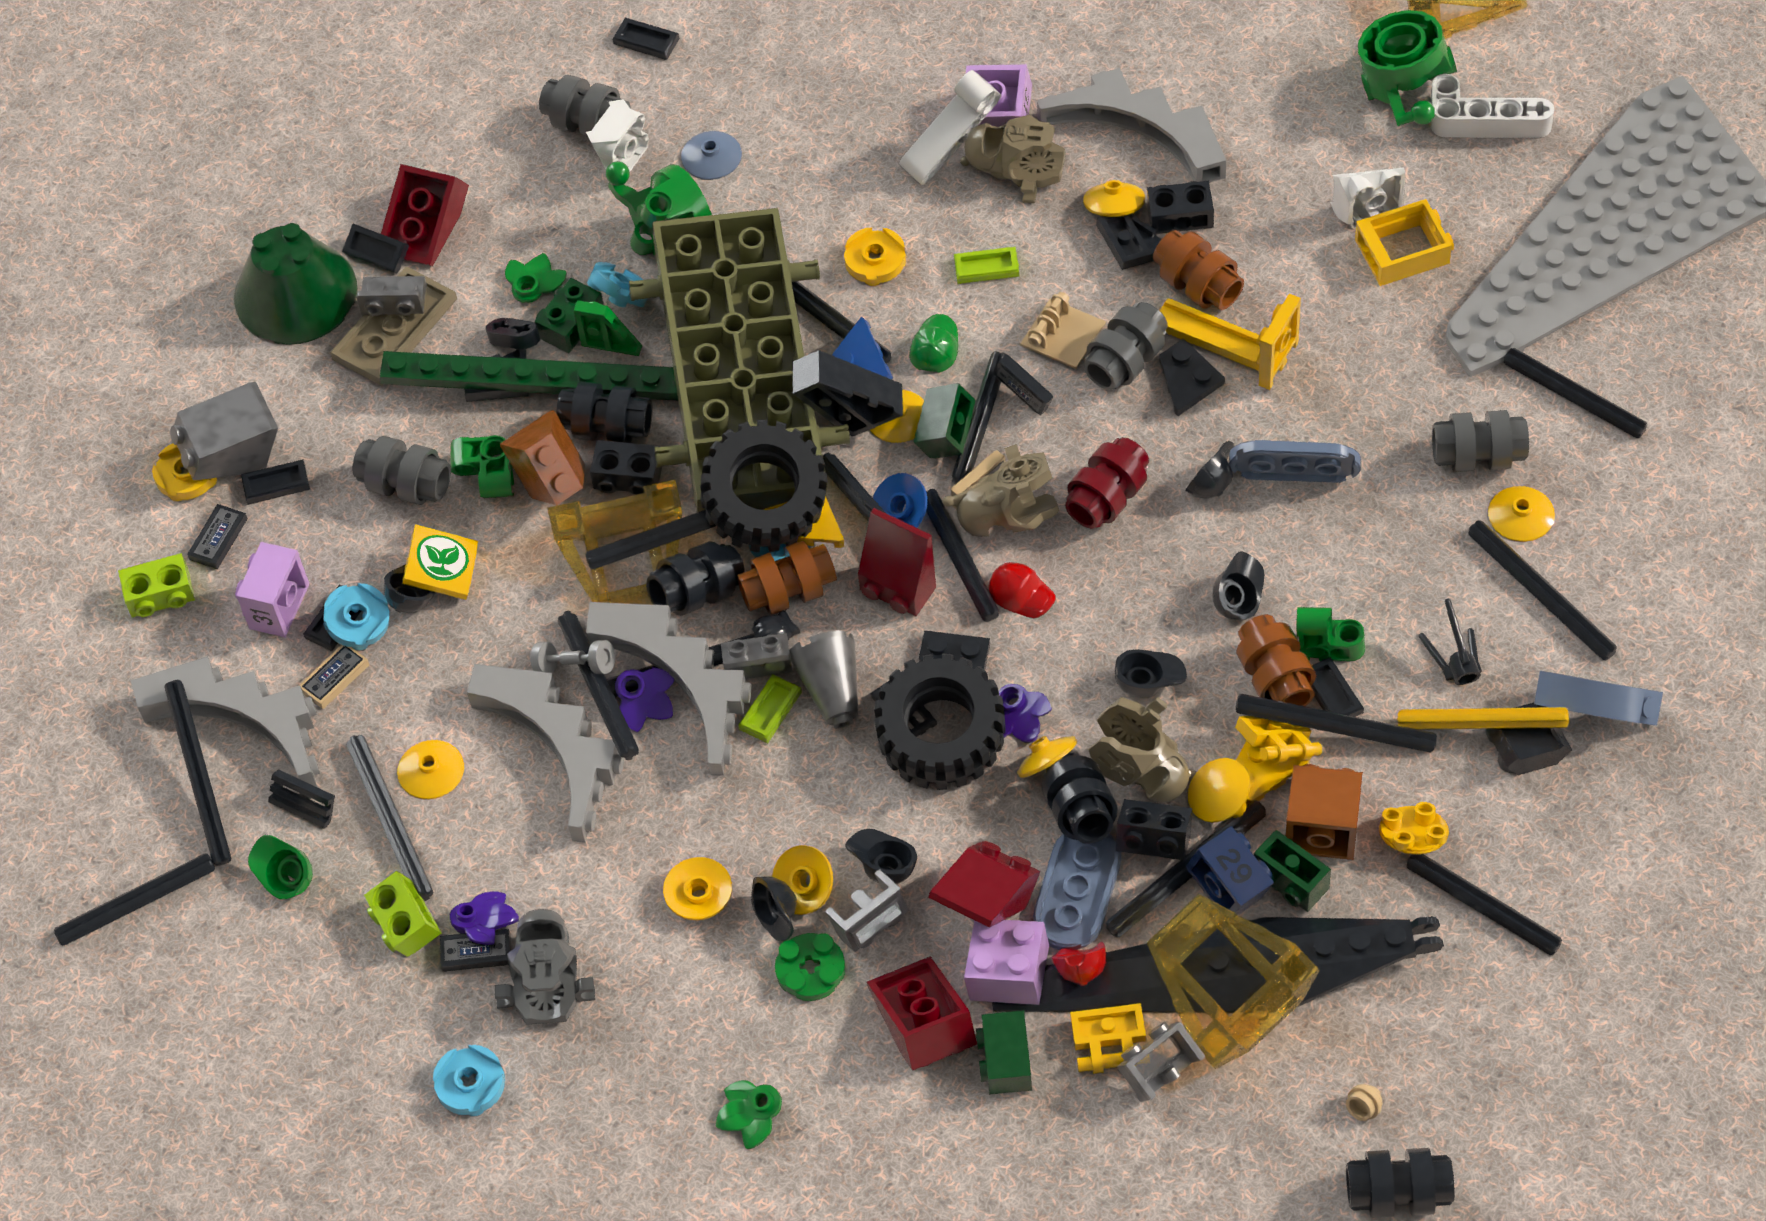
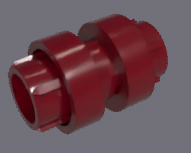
M1124 437L1116 438L1112 443L1106 442L1101 444L1089 458L1088 467L1081 468L1067 485L1068 496L1066 497L1065 508L1071 518L1078 524L1090 529L1099 528L1102 523H1112L1126 507V499L1133 498L1147 482L1146 471L1148 469L1149 457L1146 451L1135 441Z

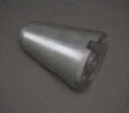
M828 631L809 637L811 643L801 647L800 642L796 643L789 650L790 660L826 724L834 725V728H844L853 724V719L858 716L856 653L853 634L850 633L847 637L845 631Z

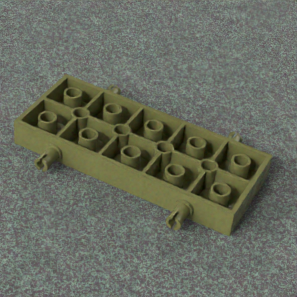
M771 208L653 222V244L658 275L656 279L629 281L631 301L656 297L663 300L685 441L681 445L655 447V459L657 461V468L685 463L686 467L689 466L696 513L705 510L702 508L700 499L701 475L705 457H709L710 448L715 441H722L723 433L729 429L733 430L734 433L738 432L739 424L749 422L750 427L757 426V420H767L768 426H776L777 421L787 424V431L792 432L796 428L804 433L803 441L811 440L817 447L816 455L821 456L822 447L850 445L847 424L819 428L816 424L814 409L793 394V361L804 357L792 282L812 279L819 280L820 270L819 266H817L818 259L790 263L787 260L779 209ZM755 463L742 468L734 476L732 482L733 491L739 500L749 507L759 510L790 501L795 490L791 477L780 467L769 463Z

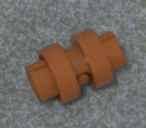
M1175 230L1166 234L1157 245L1153 254L1154 262L1160 266L1159 274L1161 279L1177 290H1182L1186 287V296L1203 309H1207L1212 305L1220 310L1230 307L1237 300L1244 287V279L1237 274V262L1220 250L1211 252V244L1195 232H1188L1183 235Z
M800 541L784 547L785 558L774 561L772 555L766 553L750 559L751 570L736 575L741 595L749 612L765 607L768 614L773 615L789 609L788 598L799 595L803 603L823 597L822 586L837 581L836 571L826 546L821 544L809 549L805 541Z
M1269 614L1256 616L1244 623L1238 631L1241 642L1236 649V654L1245 672L1253 676L1252 685L1258 696L1301 706L1308 705L1314 697L1311 685L1315 681L1316 673L1307 656L1299 652L1300 643L1291 626L1287 623L1276 622L1275 618Z

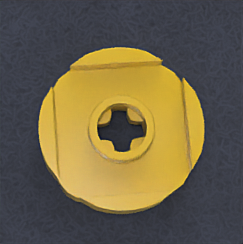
M872 227L861 229L849 237L845 245L844 260L846 270L853 278L860 282H865L869 286H877L880 283L892 280L900 274L906 265L905 246L902 238L893 230L882 228L883 231H873ZM871 252L874 254L882 253L877 259L869 257Z
M173 443L165 447L158 454L160 459L156 462V466L153 464L152 468L153 478L158 489L173 501L199 497L214 487L217 482V478L193 480L190 473L180 474L182 472L181 468L184 466L181 460V453L177 445Z

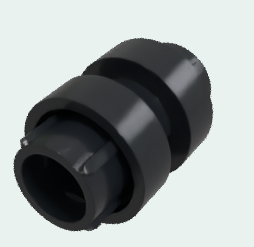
M579 382L576 389L568 388L567 390H561L557 401L556 414L564 428L571 430L574 439L595 441L598 433L604 432L607 441L631 443L632 437L642 438L649 435L652 424L653 405L649 398L638 397L636 388L614 386L610 394H604L601 384Z
M708 541L690 548L686 555L678 553L660 560L656 570L652 571L647 578V593L653 605H669L671 613L683 616L701 609L705 602L713 604L732 596L736 586H738L736 575L745 572L744 563L740 554L733 546L723 543L718 545L713 541Z
M1073 752L1066 754L1046 768L1042 779V792L1052 810L1060 831L1066 837L1078 840L1084 844L1096 843L1108 836L1114 827L1113 823L1117 817L1118 807L1098 764L1089 757Z
M1429 1147L1406 1149L1405 1160L1391 1161L1389 1150L1366 1151L1365 1159L1350 1160L1346 1164V1186L1349 1207L1353 1211L1369 1210L1371 1218L1394 1217L1395 1205L1408 1204L1411 1216L1434 1215L1436 1206L1451 1205L1454 1202L1455 1187L1451 1158L1447 1155H1431Z

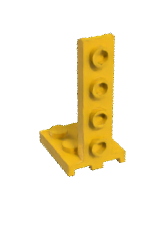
M1290 293L1283 304H1277L1272 314L1271 324L1268 328L1263 327L1260 334L1241 328L1173 299H1166L1160 309V312L1167 320V334L1179 339L1184 338L1191 344L1259 371L1258 386L1271 390L1273 386V378L1277 371H1282L1287 363L1286 356L1292 347L1296 348L1299 341L1301 298Z

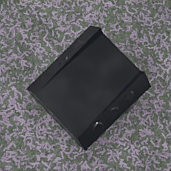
M1533 702L1515 708H1540L1546 706L1536 705ZM1560 728L1486 729L1485 731L1488 740L1495 745L1498 751L1497 761L1500 768L1508 773L1521 775L1557 765L1572 751Z

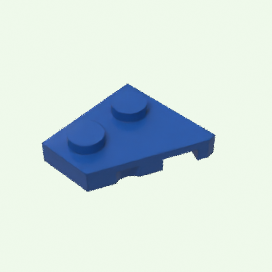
M860 317L832 356L893 379L888 365L883 360L879 344L872 335L869 322Z

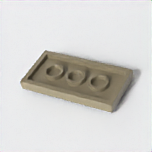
M406 266L398 276L424 275ZM425 276L427 286L423 314L363 315L330 352L332 360L383 386L380 383L383 351L411 353L457 300L456 292Z

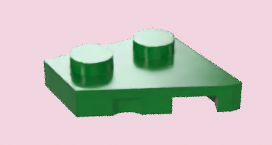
M577 300L574 315L581 346L633 356L640 355L643 347L642 344L607 305Z

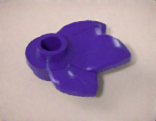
M652 668L643 673L630 669L622 672L617 677L615 690L621 699L619 707L631 730L639 732L645 723L646 717L657 720L672 718V703L665 691L672 686L675 679L668 672L658 668ZM631 680L638 683V689L633 693L626 690V684Z
M1006 684L999 690V696L1002 697L1006 731L1003 734L1004 738L1012 733L1022 742L1033 743L1040 733L1039 717L1052 711L1051 704L1048 698L1041 692H1027L1019 684ZM1019 698L1016 703L1009 705L1011 699Z
M490 891L475 896L471 902L455 906L450 912V923L458 933H466L470 941L477 944L492 945L495 942V930L518 922L519 916L511 906L505 904V893Z

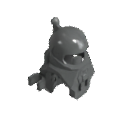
M535 909L524 914L517 925L515 948L507 953L508 965L514 986L509 984L495 985L497 1009L509 1008L515 1004L516 1011L526 1025L566 1022L576 1006V999L579 1001L595 1000L593 977H587L576 981V949L569 946V934L565 921L557 912L549 909Z

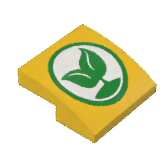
M415 524L411 536L409 555L405 564L403 584L466 600L471 584L478 541Z

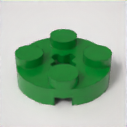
M805 933L795 936L790 940L784 941L779 946V953L775 959L777 981L785 992L787 991L789 994L796 996L797 999L816 1001L826 998L835 991V988L844 978L845 960L843 952L829 934ZM812 960L814 963H819L820 966L815 967L814 973L808 974L806 969H800L801 966L805 965V961Z

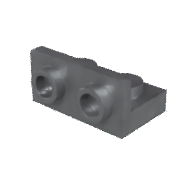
M425 276L363 277L362 289L357 291L356 295L361 315L423 314L427 286Z
M787 633L721 643L724 669L743 670L745 679L793 672Z

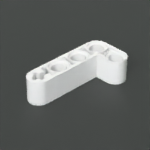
M973 70L967 72L959 80L954 88V92L957 95L900 160L899 165L921 185L928 182L966 140L970 130L981 123L1001 98V94Z
M1440 74L1433 79L1430 103L1435 108V117L1431 121V129L1434 134L1440 137L1540 138L1547 136L1551 132L1554 105L1547 99L1460 98V83L1455 76Z

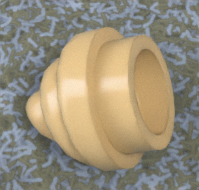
M1359 1084L1349 1091L1348 1099L1346 1100L1348 1112L1360 1121L1375 1118L1381 1112L1383 1104L1380 1091L1376 1087L1366 1084Z

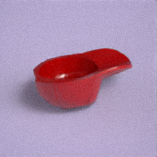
M1007 562L996 568L990 577L988 590L993 600L1000 607L1029 618H1038L1048 612L1056 600L1054 592L1027 565Z
M1100 942L1098 945L1087 950L1064 948L1051 958L1058 973L1065 980L1084 986L1103 972L1106 963V947L1103 942Z

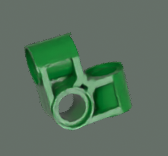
M493 435L474 438L460 437L452 440L450 444L451 473L457 476L478 475L480 497L484 499L514 496L511 488L514 485L513 467L500 446V443L506 440L505 438Z
M1297 607L1296 632L1297 637H1299L1300 652L1304 653L1309 661L1310 658H1319V661L1331 657L1333 661L1350 662L1356 661L1364 655L1365 634L1364 627L1360 622L1353 619L1332 620V608ZM1348 639L1355 640L1353 642H1345Z

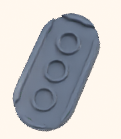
M1254 440L1234 446L1229 453V465L1234 473L1238 470L1241 472L1242 477L1249 480L1341 483L1346 481V476L1351 475L1354 478L1360 473L1361 456L1355 449L1336 443Z
M1110 833L1103 840L1091 844H1084L1078 840L1070 839L1064 834L1055 842L1033 913L1034 921L1044 922L1050 947L1057 950L1064 948L1078 950L1088 946L1099 936L1121 866V852L1116 851V842Z

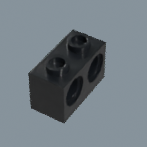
M1191 181L1182 184L1147 187L1150 226L1156 229V234L1169 233L1175 230L1180 232L1214 228V207L1209 181Z
M597 440L590 469L593 489H598L604 493L624 491L636 496L657 494L662 466L657 468L655 447L660 446Z
M1124 799L1117 821L1116 851L1185 860L1191 837L1192 808Z

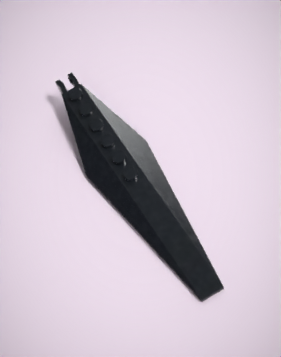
M1433 916L1419 917L1411 922L1410 919L1263 917L1106 952V963L1103 972L1084 986L1065 980L1058 973L1054 964L1047 965L1045 967L1039 1005L992 1002L993 1012L1022 1010L1024 1012H1076L1141 1003L1142 1012L1283 1013L1403 959L1415 958L1419 954L1438 952L1444 947L1440 936L1421 937L1414 941L1413 935L1434 932L1440 927L1439 919Z

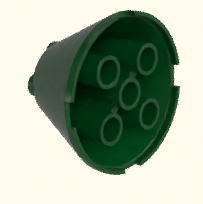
M296 223L274 227L254 236L252 240L253 246L234 293L236 313L243 326L258 338L260 336L272 340L276 344L287 345L310 342L336 329L345 320L344 317L356 301L357 279L349 262L337 251L302 230Z

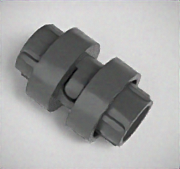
M567 74L559 81L550 79L545 83L539 98V110L541 114L549 116L553 127L569 132H575L579 127L581 134L588 137L586 132L592 131L609 108V101L622 99L618 89L601 83H595L590 87L588 80ZM624 100V101L626 102V104L629 106V108L631 109L630 103H629L628 101Z
M1146 302L1135 303L1132 307H1122L1108 322V329L1100 331L1088 344V356L1085 358L1086 362L1084 364L1087 376L1096 385L1106 390L1117 389L1120 385L1131 384L1143 371L1144 362L1151 361L1165 345L1164 335L1166 334L1168 324L1164 315L1156 307Z
M1507 410L1486 411L1485 421L1480 422L1473 421L1471 412L1451 413L1449 421L1435 422L1432 426L1434 462L1438 466L1452 465L1453 472L1474 471L1476 461L1485 460L1488 462L1489 470L1510 469L1512 461H1524L1529 456L1527 421L1522 416L1510 417Z
M380 436L376 441L371 439L363 441L356 450L352 465L354 477H356L357 481L364 482L369 492L391 496L396 489L400 500L416 505H423L426 500L436 502L442 499L448 489L451 478L450 464L447 460L439 458L438 452L435 449L414 444L407 450L404 441L388 436Z

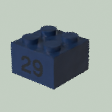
M1232 826L1200 847L1186 865L1192 877L1227 922L1258 902L1274 883L1268 866L1263 861H1258L1250 851L1251 846L1247 838L1241 832H1236Z

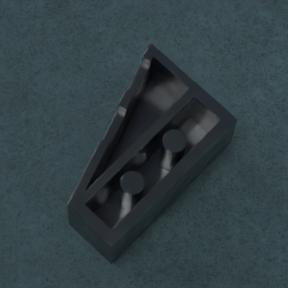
M820 350L793 361V394L835 426L847 424L849 436H856L903 416L901 383Z

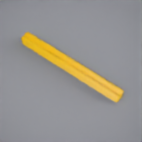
M1566 707L1401 709L1398 712L1397 722L1399 726L1413 729L1566 728L1569 724V712Z

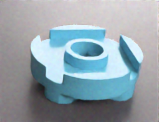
M597 262L587 281L590 287L610 295L609 301L619 307L624 308L627 303L644 307L647 299L631 301L629 281L643 280L641 277L625 269L623 274L614 271L616 265L611 263Z
M358 583V586H340L329 595L325 602L324 627L328 634L339 644L352 647L355 650H364L369 645L380 640L388 629L390 611L387 600L378 589L368 584ZM359 610L363 611V620H351L350 611L355 613Z
M468 1045V1048L458 1051L455 1048L448 1051L438 1061L433 1072L434 1089L440 1103L447 1110L459 1115L478 1116L491 1108L501 1097L505 1087V1074L498 1057L491 1050L480 1045ZM476 1074V1083L465 1087L461 1078Z

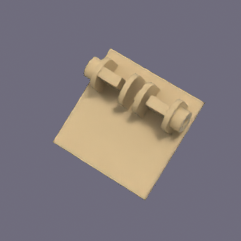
M1059 292L1049 299L1021 341L1020 346L1077 369L1087 353L1088 344L1103 329L1106 321L1070 307L1068 302L1069 296L1064 292Z

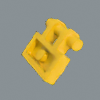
M1239 716L1235 728L1250 745L1262 747L1260 749V758L1264 761L1271 760L1273 763L1286 762L1288 758H1296L1298 761L1310 760L1312 756H1319L1322 753V745L1319 742L1311 743L1309 740L1312 732L1310 728L1253 716Z
M1141 1003L1070 1012L1075 1050L1090 1049V1056L1077 1058L1078 1072L1093 1070V1074L1104 1073V1069L1116 1068L1124 1061L1121 1055L1133 1046V1043L1146 1042ZM1122 1046V1052L1102 1055L1101 1047ZM1149 1054L1137 1062L1135 1066L1150 1063Z

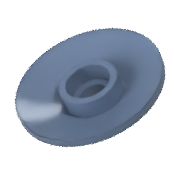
M708 131L694 136L685 144L681 153V161L686 171L697 178L706 180L727 176L738 167L742 157V150L738 141L731 135L719 131Z

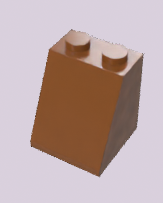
M554 410L547 412L500 443L501 448L532 499L557 506L583 489L585 463Z
M1313 764L1293 765L1285 836L1312 856L1354 860L1363 772H1355L1349 768H1339L1337 770L1320 768Z

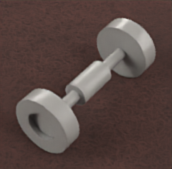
M597 640L591 644L588 654H585L584 651H562L560 655H557L556 648L551 642H537L531 650L530 662L533 671L553 673L558 661L562 665L584 664L585 661H588L591 670L595 674H608L612 671L615 664V651L609 641Z

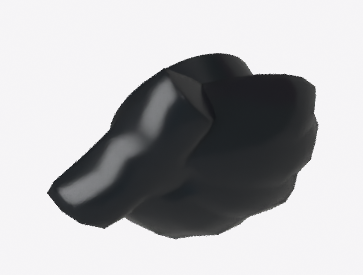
M781 611L778 615L760 617L754 621V626L752 627L754 638L787 633L789 640L792 635L800 633V629L793 623L786 611Z

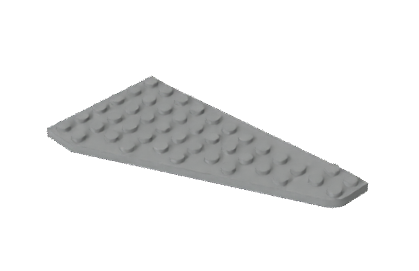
M1684 76L1641 93L1450 319L1446 331V343L1469 377L1503 363L1504 357L1510 348H1516L1523 352L1524 348L1733 232L1766 218V180Z

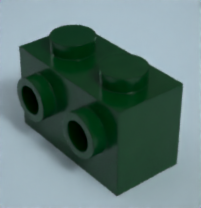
M570 278L563 287L556 291L553 300L546 308L539 311L535 319L540 339L568 354L580 341L574 315L577 300L598 302L604 305L601 292L573 278Z
M959 383L927 388L915 432L914 443L929 458L933 459L963 454L976 400Z
M1275 830L1254 852L1255 858L1258 861H1263L1272 873L1271 879L1274 882L1272 887L1282 893L1283 898L1294 907L1299 906L1306 912H1309L1330 889L1331 869L1278 830Z
M1024 1010L981 1014L982 1028H976L977 1049H985L986 1060L979 1061L981 1082H988L989 1095L1032 1091Z

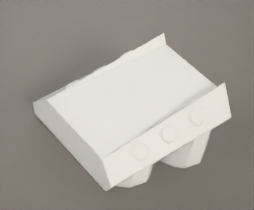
M624 99L609 101V108L592 131H587L586 133L605 170L612 162L620 161L625 163L629 171H631L648 148V134L642 132L645 116L640 112L630 109Z
M1404 168L1332 175L1334 191L1333 202L1330 203L1338 219L1355 229L1354 220L1356 222L1361 220V218L1365 219L1380 214L1381 211L1386 212L1390 209L1402 207L1406 173Z

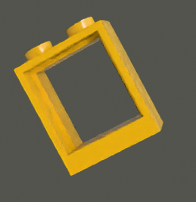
M1427 199L1356 221L1355 241L1379 286L1450 264L1451 251L1454 250L1453 239L1448 232H1444L1439 213L1436 209L1432 210ZM1421 226L1432 248L1391 261L1380 238Z

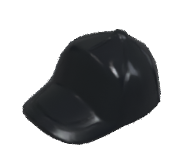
M1231 441L1223 443L1218 452L1198 471L1185 491L1203 499L1221 496L1233 478L1232 469L1227 459L1229 458L1230 450L1234 447V443Z
M1243 551L1237 552L1227 568L1217 577L1212 591L1214 606L1220 614L1228 619H1249L1256 614L1259 608L1265 573L1263 566L1256 558Z
M405 565L390 571L384 577V595L387 603L399 613H414L427 606L435 592L403 584Z
M1135 649L1127 650L1117 657L1115 679L1125 693L1138 698H1150L1155 696L1163 687L1185 683L1187 671L1184 663L1175 655Z
M875 829L858 831L845 844L846 849L862 862L866 875L877 883L879 881L874 873L879 869L895 884H899L911 875L917 862V853L911 844Z
M770 876L755 877L751 892V902L755 915L775 940L784 942L794 932L790 918L795 913L797 907L796 896L782 880Z

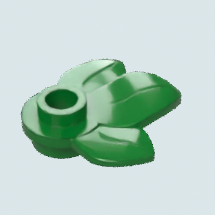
M545 253L538 255L525 265L519 261L510 260L505 269V277L512 285L513 297L522 303L536 301L542 294L556 291L563 285L567 276L566 270L551 269V263Z
M746 1080L736 1081L724 1089L725 1095L730 1102L725 1104L719 1111L716 1127L723 1131H741L745 1148L752 1149L760 1145L770 1135L772 1131V1118L777 1116L781 1110L782 1097L779 1091L771 1085L763 1084L756 1087L753 1083ZM767 1096L768 1101L766 1105L759 1107L760 1099Z

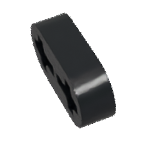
M498 318L489 322L485 328L489 342L494 346L523 350L534 347L540 342L537 325L532 321Z

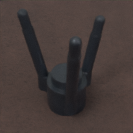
M1447 598L1445 599V606L1458 652L1450 656V662L1447 664L1424 633H1420L1419 638L1443 670L1446 681L1454 679L1456 685H1464L1478 680L1482 669L1478 661L1474 629L1469 628L1467 631L1469 654L1465 648L1452 602Z

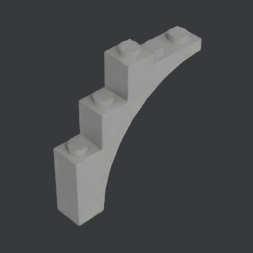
M1120 68L1091 75V86L1076 88L1072 91L1050 95L1037 100V119L1040 122H1049L1051 125L1093 122L1132 130L1156 141L1171 152L1187 169L1193 181H1209L1210 183L1226 178V158L1203 107L1187 108L1180 112L1172 113L1161 87L1131 94Z
M590 602L586 630L590 646L594 641L607 640L614 649L640 657L659 669L668 672L693 702L705 726L710 774L724 775L725 765H731L732 745L727 744L728 733H734L735 714H743L744 703H750L751 683L746 682L744 671L713 669L714 650H709L706 638L677 637V618L672 617L669 605Z
M208 656L130 680L137 707L145 723L172 717L164 686L167 682L181 680L192 716L221 718L244 725L259 733L283 752L296 770L299 779L317 787L314 775L320 774L315 755L308 756L306 748L312 746L307 730L314 728L311 717L317 715L312 697L305 698L301 686L269 695L265 681L259 683L254 671L223 680L219 667L212 668Z
M474 664L467 690L471 708L497 713L520 723L538 735L556 754L570 782L571 808L568 827L572 841L586 843L588 831L593 832L596 826L597 815L593 810L595 802H601L604 784L613 785L616 774H621L623 770L624 758L620 757L613 740L590 737L592 722L587 720L583 706L558 704L560 688L556 687L552 673Z

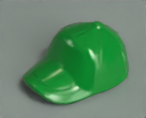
M935 314L925 320L914 335L910 346L909 358L916 369L940 373L954 364L958 355V329L956 323L944 314Z
M261 836L249 853L248 865L264 888L276 898L289 899L305 892L312 881L313 869L306 854L274 836ZM288 876L295 879V881H291Z

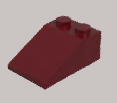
M400 164L381 234L410 245L404 260L433 267L461 215L469 185L455 176Z
M873 508L870 513L858 570L859 588L862 593L871 600L876 601L880 599L890 604L891 608L900 614H906L907 612L917 616L936 589L932 535Z
M982 841L968 847L932 888L928 898L990 928L1026 909L1041 871L1031 867L1032 863L1029 860L1019 856L1010 857L1000 852L1001 848L996 844Z
M931 956L867 981L868 989L899 1052L912 1071L977 1045L969 1009Z

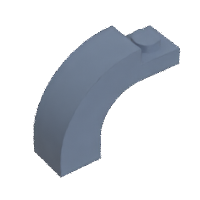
M1540 671L1534 704L1546 707H1566L1568 711L1657 726L1663 692Z

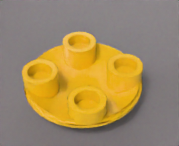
M1230 758L1215 759L1202 766L1192 778L1188 789V803L1190 808H1192V812L1201 820L1212 823L1225 821L1231 817L1238 818L1246 811V801L1251 784L1248 769L1240 762Z
M1420 802L1416 806L1386 808L1382 812L1379 833L1382 840L1397 851L1407 854H1426L1441 848L1446 843L1449 836V828L1446 821L1436 813V808L1433 804Z

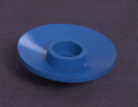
M907 473L893 474L881 482L873 495V499L886 514L916 528L925 516L927 493L921 481L915 476Z

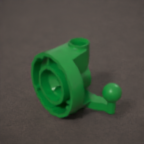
M1404 10L1390 13L1369 25L1363 31L1358 41V54L1363 70L1361 79L1368 101L1378 99L1390 104L1397 126L1413 121L1420 125L1430 123L1435 117L1434 106L1428 101H1418L1413 105L1411 111L1405 113L1398 90H1414L1428 80L1432 81L1440 74L1457 73L1450 46L1447 47L1442 26L1437 19L1423 11Z
M615 161L606 168L609 189L615 198L629 209L635 225L630 245L632 250L639 255L653 253L655 256L653 222L712 215L707 200L698 184L679 165L670 164L656 171L651 176L650 187L639 192L624 185L630 177L629 168L625 163ZM640 234H647L652 239L646 240Z

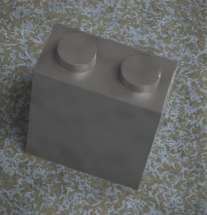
M250 382L177 412L174 426H171L170 436L173 444L177 445L181 453L184 468H188L193 480L240 475L265 469L278 426L257 383Z

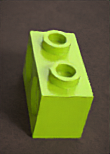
M182 553L118 570L124 601L132 618L136 616L148 617L154 614L155 611L169 607L181 608L188 602L195 601L189 570Z
M395 871L364 894L370 906L367 912L371 919L382 927L384 931L382 939L392 952L397 950L408 957L442 934L422 897L418 894L413 881L400 872ZM395 899L394 904L390 907L391 902ZM410 925L408 932L404 934L406 928Z

